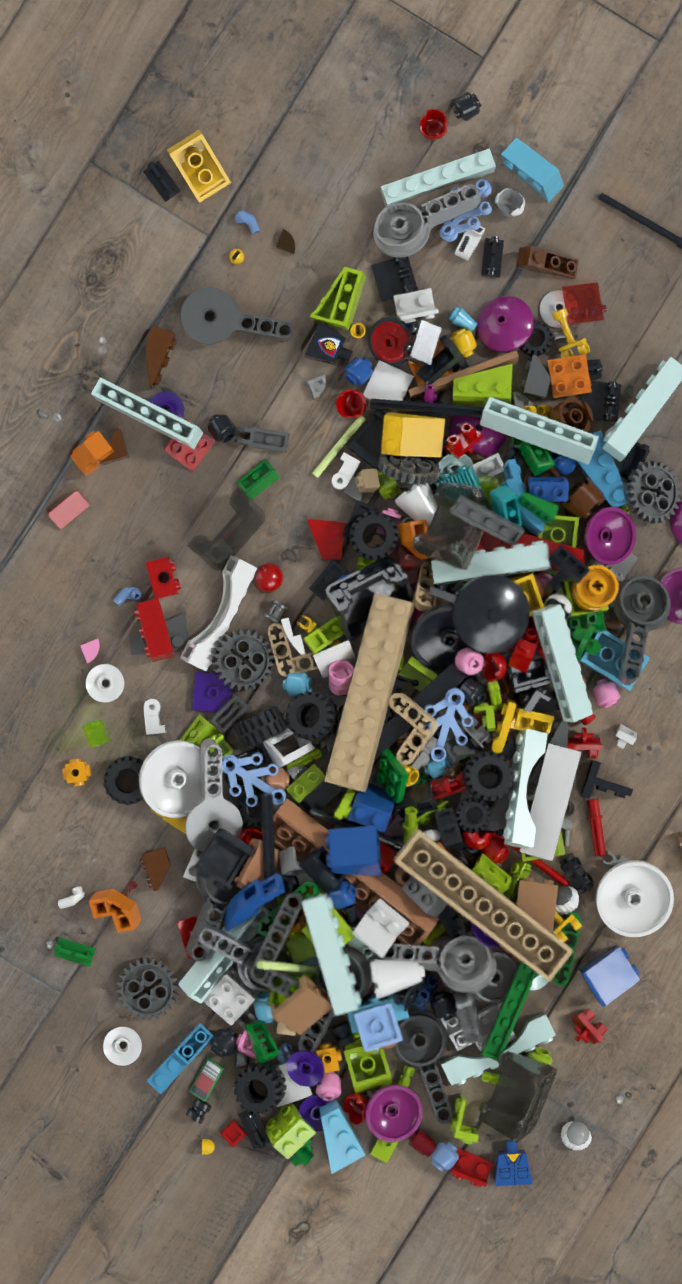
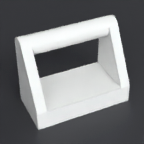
M287 728L285 731L265 740L263 744L273 763H276L280 768L314 750L315 748L311 741L295 736L300 748L283 757L273 745L294 735V732Z

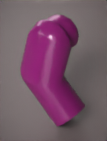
M432 384L425 386L424 399L426 403H433L438 400V395L434 392L435 387Z

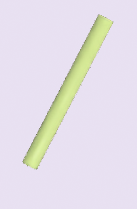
M361 415L353 422L313 471L312 474L318 478L366 420L365 417Z
M269 961L257 962L259 969L316 974L318 968L317 966Z

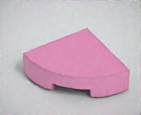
M98 638L80 646L87 663L92 662L99 652L100 642Z

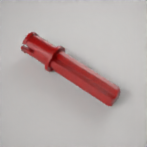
M599 798L588 799L589 817L587 818L590 819L595 856H604L606 850L601 821L603 815L600 814Z

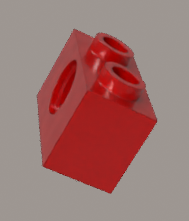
M167 556L146 562L155 599L159 598L160 600L179 595L178 590L181 589L179 579L174 577L173 571H176L174 560H170ZM162 573H168V582L161 583L159 576Z

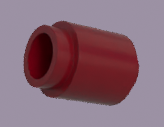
M421 1129L408 1137L410 1140L408 1144L427 1158L437 1147L434 1143L435 1141Z

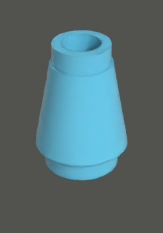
M457 306L448 317L451 324L471 332L477 325V322L462 308Z

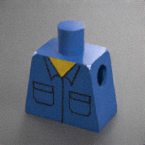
M505 1140L506 1150L497 1152L495 1185L533 1184L525 1150H517V1140Z

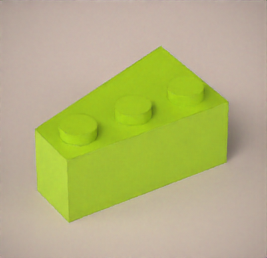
M348 267L343 268L331 285L329 292L322 298L317 309L310 315L313 322L319 323L320 321L327 326L350 331L366 280L363 271Z
M513 364L454 378L453 405L485 408L490 397L511 404Z

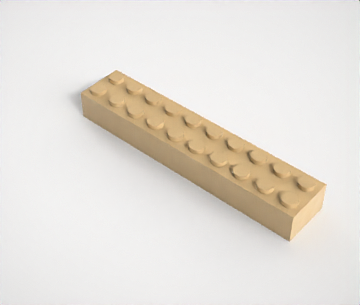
M374 594L325 782L366 792L389 706V699L392 695L415 609L412 602Z
M419 829L415 830L393 860L547 981L550 982L573 952L568 945Z

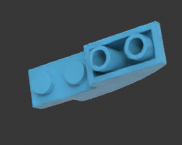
M515 459L508 460L502 466L506 481L501 486L506 485L511 488L519 497L523 492L526 493V486L521 480V470L519 465L516 464ZM519 504L522 524L534 536H538L544 531V521Z
M199 1023L146 1082L161 1095L214 1036Z

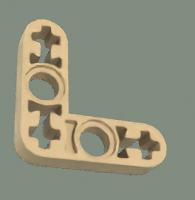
M430 562L422 563L419 568L413 596L414 607L424 612L436 606V604L452 603L429 594L431 586L435 587L432 563ZM421 583L427 584L429 589H424Z
M273 623L269 626L268 636L280 675L288 676L285 671H281V668L284 667L283 661L278 662V659H284L287 656L290 657V660H286L287 665L292 666V669L289 670L290 673H305L318 669V666L313 667L314 663L311 655H314L313 652L293 658L283 626L279 623ZM277 626L278 629L282 630L279 636L280 639L284 637L285 642L281 641L273 644V640H277L275 634L271 635V631L274 630L273 627ZM278 645L286 646L287 652L285 655L280 656L276 653ZM302 658L310 660L311 665L309 668L303 669L300 667L299 662Z
M395 693L389 699L390 707L415 727L398 750L396 757L402 765H408L413 763L436 732L438 723L434 717L403 693ZM395 698H401L400 702L404 706L396 705L397 701L395 700ZM411 708L416 709L418 712L416 719H412L409 716ZM421 719H422L424 722H431L430 726L432 727V729H427V730H426V729H425V728H426V724H425V723L419 722V724H418L417 722L420 721ZM415 735L420 736L422 740L420 746L413 744V737ZM410 749H413V751H411V752L408 754V757H409L410 759L404 760V759H403V758H404L403 753H406V752H408Z

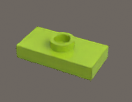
M378 1138L370 1155L388 1163L399 1141L387 1142Z

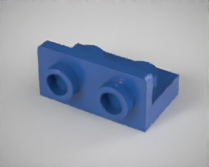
M528 477L530 495L545 501H568L569 482L567 477Z

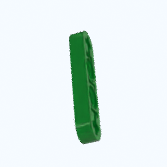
M309 881L302 884L294 892L306 894L309 891L308 886L314 887L312 890L313 895L307 894L303 897L307 899L318 896L320 888L315 882ZM291 897V898H290L289 901H290V904H291V905H292L291 902H292L293 898H295V897ZM283 902L260 920L257 930L261 935H268L269 931H264V924H271L275 921ZM286 915L282 922L287 924L290 921V917Z
M572 911V913L565 914L563 917V919L566 920L571 914H573L574 917L581 923L580 916L574 911ZM569 923L561 931L564 934L573 935V942L566 944L573 952L570 955L569 961L562 965V967H568V970L563 969V975L566 978L558 982V978L555 977L560 974L561 969L552 978L553 982L558 986H564L569 982L579 929L575 930V932L564 930L565 927L569 928Z

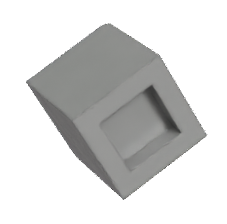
M289 847L279 852L282 875L298 876L305 872L299 866L301 862L296 860L294 847Z

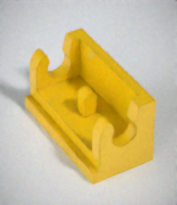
M515 708L510 728L517 730L530 729L549 735L555 716L533 711L529 713L524 709Z

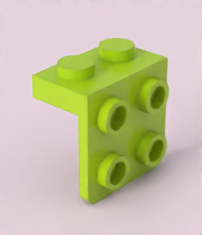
M460 1093V1097H456L454 1103L456 1115L452 1117L450 1122L451 1132H453L454 1138L461 1139L462 1143H477L479 1137L477 1129L461 1125L466 1098L464 1094Z
M293 1102L283 1106L280 1112L265 1125V1131L273 1147L287 1159L316 1133L314 1128L301 1117Z

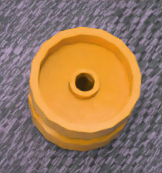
M599 565L588 567L590 569L589 573L579 584L574 581L572 583L571 594L573 600L578 607L585 611L596 612L602 610L615 599L618 593L619 584L614 573L610 569Z

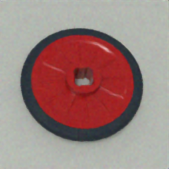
M384 317L374 323L369 332L368 344L372 355L377 361L380 360L393 367L400 366L408 361L403 359V348L410 335L408 325L395 317Z

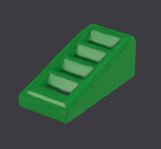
M525 492L518 497L520 505L545 523L550 524L555 520L559 508L558 505Z
M258 1020L245 1026L259 1064L274 1059L280 1053L263 1021ZM260 1028V1031L254 1032V1029Z

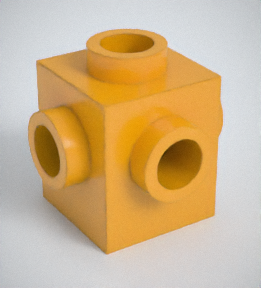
M81 758L69 760L70 763L65 764V768L62 769L64 780H67V784L73 783V786L84 785V781L89 780V776H91L90 765H87V761L81 762ZM74 769L79 771L78 776L73 775Z
M331 1042L320 1044L315 1054L324 1064V1073L339 1071V1061H342L340 1049H336V1045H331Z

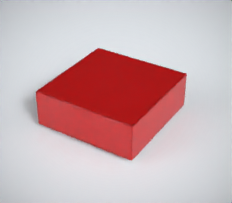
M235 1119L220 1132L232 1148L247 1135Z

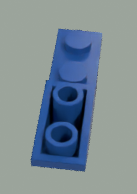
M276 873L263 882L256 879L242 889L226 907L223 916L225 930L230 931L257 915L258 907L285 892L282 876Z

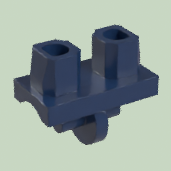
M425 974V977H423V980H425L422 991H418L413 1005L420 1012L424 1011L439 986V981L432 975L427 976Z

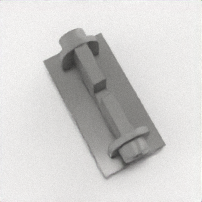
M468 713L473 718V724L470 727L463 726L461 721L457 719L456 721L464 734L468 732L472 738L469 740L477 748L479 746L485 747L482 743L485 741L488 744L492 740L491 734L482 725L477 730L474 728L479 722L471 713ZM470 718L464 719L465 724L470 722Z

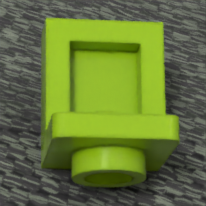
M214 733L208 738L215 740L221 748L222 758L234 752L222 734L216 735ZM215 747L209 748L208 752L212 753Z

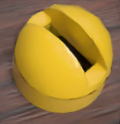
M237 248L231 250L229 253L230 262L235 265L241 264L244 261L243 251ZM237 252H240L236 259L233 260L232 258L234 257V255Z
M355 322L352 324L350 332L353 337L361 338L365 335L366 329L364 324ZM356 325H360V334H356Z
M202 1139V1155L211 1154L215 1149L214 1142L210 1139Z

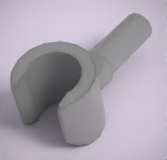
M564 818L561 827L566 829L564 846H569V835L573 826L572 821Z

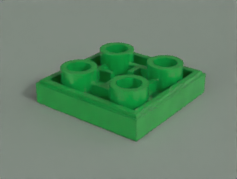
M386 749L382 752L376 779L386 789L388 796L392 797L396 803L403 801L409 773L393 753Z

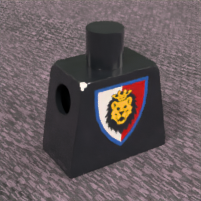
M319 321L305 353V358L335 365L338 357L349 362L353 351L343 347L346 341L345 337Z

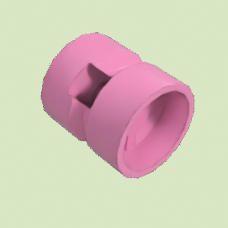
M338 660L329 667V689L335 695L344 696L348 694L354 673V668L350 662Z

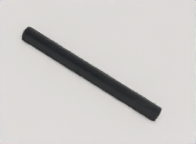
M385 399L370 400V408L375 410L482 418L484 410L483 407Z
M263 794L261 796L264 881L276 874L272 794ZM276 897L265 903L267 909L277 907Z

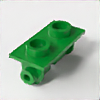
M59 937L54 949V956L91 967L96 948Z

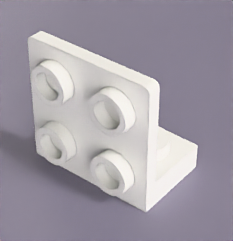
M431 288L393 295L397 318L404 323L414 322L417 317L423 319L434 318V314L439 313L438 309L434 306Z
M379 898L367 910L354 929L353 935L382 958L396 937L407 928L409 922Z
M231 966L203 1002L228 1024L233 1025L253 1003L260 991L246 986L240 979L238 972Z

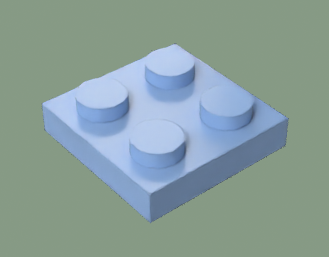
M391 1002L354 1013L365 1052L403 1041Z

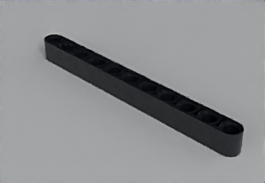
M453 662L412 700L423 709L429 704L434 705L440 702L445 697L447 691L455 688L467 675L460 671L456 663ZM411 708L409 711V716L412 719H416L418 716V712L414 708ZM398 713L383 726L374 761L382 754L383 750L388 749L413 726ZM324 780L300 803L308 812L311 807L321 810L345 787L325 782Z

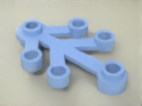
M481 179L476 182L475 186L479 190L480 197H486L491 193L492 187L487 180ZM459 187L452 188L450 192L459 189ZM482 202L478 208L455 217L452 222L451 219L444 222L439 232L440 237L447 242H452L458 237V233L471 229L477 230L481 223L476 216L491 213L492 207L489 202ZM469 219L468 223L460 225L463 220Z
M458 688L448 690L445 699L434 705L429 704L424 708L426 712L429 708H433L434 711L430 714L433 717L437 711L447 707L446 713L436 718L438 727L441 725L442 727L437 744L430 752V755L437 762L444 760L446 757L444 745L450 727L459 745H465L468 741L467 736L462 733L454 718L455 709H457L461 716L463 726L470 727L473 724V718L468 715L463 706L464 694ZM452 695H458L456 700H451ZM465 718H470L468 724L464 723ZM431 722L425 723L428 729H432L430 726ZM460 736L465 737L464 741L459 742L458 738ZM436 749L441 750V753L439 755L434 754V751Z
M255 752L252 756L239 759L234 755H225L222 758V771L228 774L230 794L232 796H239L242 791L241 786L237 784L236 774L243 778L247 796L246 804L249 807H254L258 802L257 796L254 795L252 784L267 794H272L273 804L281 805L284 803L286 793L283 789H274L258 778L264 775H276L279 771L276 763H270L268 767L245 770L241 766L261 764L262 755ZM254 756H259V757H260V761H258V762L254 761V760H253V757H254ZM227 761H232V762H233V766H232V767L227 766L226 762H227ZM274 766L276 771L271 772L269 768ZM237 787L239 789V792L234 793L232 791V788ZM281 793L282 797L276 798L275 794ZM254 798L255 803H250L248 799Z

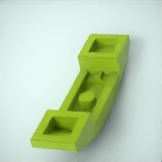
M334 617L303 640L315 655L341 637L343 632L337 618Z

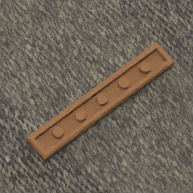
M514 350L441 377L432 384L435 387L434 392L438 393L453 387L454 378L519 363L518 353ZM426 384L408 390L411 402L424 398Z

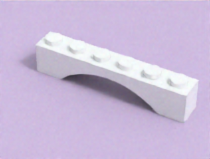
M230 555L222 572L223 595L219 609L206 629L187 642L180 659L207 671L213 661L212 654H215L217 651L214 647H220L221 644L218 640H222L224 634L228 631L230 622L237 613L238 606L246 595L250 582L255 577L256 567Z

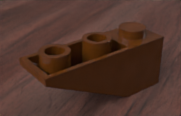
M526 246L519 248L516 267L533 272L576 279L579 260L535 246Z
M155 325L152 326L146 340L149 386L154 389L155 385H159L162 378L161 370L163 367H167L170 359L167 356L170 350H174L177 343L174 333Z

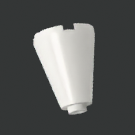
M421 483L418 486L415 484L410 490L405 491L395 500L397 506L414 521L426 519L428 533L433 532L436 534L444 528L442 526L444 519L429 484L426 483L425 486Z
M371 960L372 977L376 987L377 999L422 982V977H425L424 966H420L419 962Z

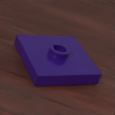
M196 672L192 710L218 712L232 698L233 689L229 688V683L226 685L222 684L224 678L217 679L219 674ZM232 704L223 713H228L231 710Z

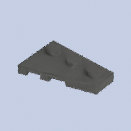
M186 612L165 621L174 652L183 651L188 642ZM140 632L130 635L131 655L145 654L146 639L142 640Z
M439 710L433 717L436 719L444 715V713ZM442 725L437 728L433 735L434 738L438 739ZM450 727L444 749L446 751V759L451 766L455 762H462L482 751L480 747L477 748L469 740L468 736L467 743L459 745ZM460 736V737L458 738V741H459V742L464 741L465 737H464V736Z

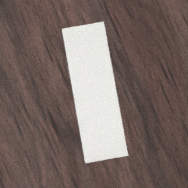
M548 744L530 812L531 820L536 827L534 846L526 849L521 848L520 852L553 861L581 752Z

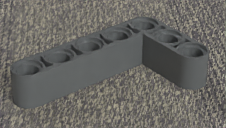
M292 892L285 898L250 971L254 981L288 998L293 994L290 989L291 985H297L301 988L299 979L283 971L264 969L265 975L261 977L256 974L258 961L276 962L303 906L302 901L304 898L298 892ZM291 897L298 898L299 905L297 907L290 904L289 900ZM283 914L290 917L291 921L289 924H284L281 921ZM274 932H279L282 935L281 941L277 942L273 939ZM268 949L273 952L272 959L265 957V950ZM273 977H281L282 985H276L273 982Z

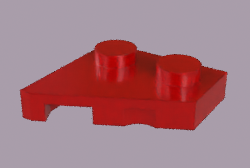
M308 519L309 527L322 559L341 561L344 522Z

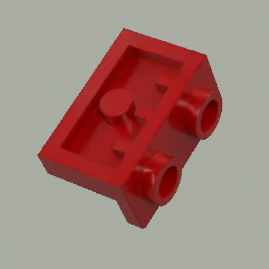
M458 1147L456 1152L459 1155V1159L450 1169L452 1177L458 1180L467 1179L471 1185L481 1188V1185L486 1187L494 1162Z

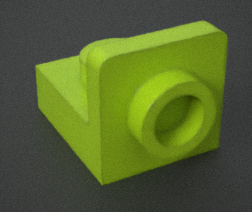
M381 470L377 471L380 483L378 490L384 500L394 498L401 493L397 481L393 480L394 477H387V474H382Z
M488 703L478 704L477 707H474V715L485 714L482 716L483 727H487V732H495L493 705L489 706Z

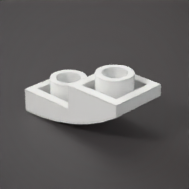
M458 1012L454 1013V1018L444 1021L442 1018L441 1021L456 1050L459 1051L473 1043L466 1044Z

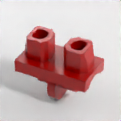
M469 423L461 426L462 432L457 436L451 435L447 439L448 444L444 446L445 450L457 459L465 453L468 455L472 454L473 450L471 447L483 438L482 434Z
M582 727L581 733H574V738H568L567 748L579 752L580 750H587V758L597 759L599 750H602L600 738H594V733H587L586 727Z
M463 771L455 778L445 776L430 781L436 800L468 790L465 788V781L462 779L464 777Z
M590 1009L575 1014L571 1018L577 1025L574 1027V1031L577 1033L574 1039L577 1042L582 1039L586 1044L589 1041L593 1044L601 1043L604 1040L602 1036L607 1031V1028L601 1022L595 1026L590 1023L595 1017V1014Z

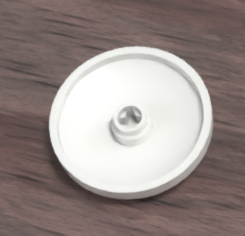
M187 741L167 742L154 749L145 759L140 770L139 787L143 799L155 812L171 818L188 816L189 811L197 802L203 800L201 795L200 747ZM214 765L210 766L208 768V771H212L214 769ZM211 784L208 789H213L215 784Z
M631 860L615 865L602 877L596 891V906L603 922L614 932L627 937H642L657 931L668 920L673 909L674 893L668 878L658 867L645 861Z

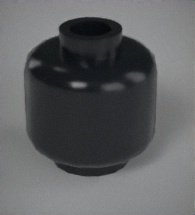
M466 92L454 100L455 108L452 110L457 119L462 118L464 121H468L480 113L482 105L474 93Z
M216 414L210 418L207 429L215 441L227 443L233 439L236 427L227 415Z
M472 677L464 679L459 683L457 688L463 692L465 703L470 706H476L484 702L486 699L485 685Z
M446 990L435 993L430 1001L435 1017L438 1019L443 1018L444 1021L454 1018V1013L458 1009L453 994Z
M229 1028L226 1030L219 1029L210 1041L211 1050L222 1058L231 1056L238 1046L236 1045L237 1034Z

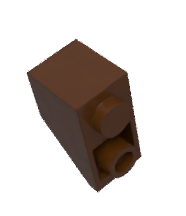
M165 846L142 854L143 858L140 859L143 870L147 869L149 877H146L148 886L153 888L154 892L159 890L171 866Z

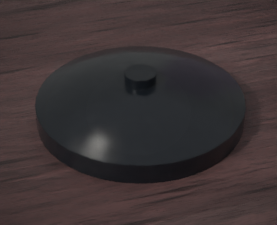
M494 574L478 576L466 583L458 592L452 608L453 625L460 639L469 647L485 653L501 652L513 646L523 636L529 622L528 600L523 590L514 581L506 577Z
M454 603L440 604L428 609L419 616L411 631L412 650L417 660L428 669L440 673L455 662L456 655L461 649L471 648L460 639L454 628L452 620ZM476 650V651L479 652L482 656L485 654V652H480V651Z

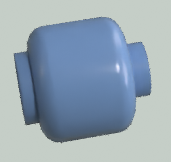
M439 1142L434 1152L430 1155L431 1163L442 1172L450 1170L459 1159V1155L456 1152L458 1148L451 1142L447 1144Z

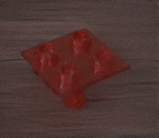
M598 282L562 286L564 304L569 314L567 316L568 324L604 320L603 314L607 312V307L601 303Z

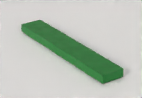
M522 960L519 962L481 1051V1055L498 1062L502 1057L537 975V972Z

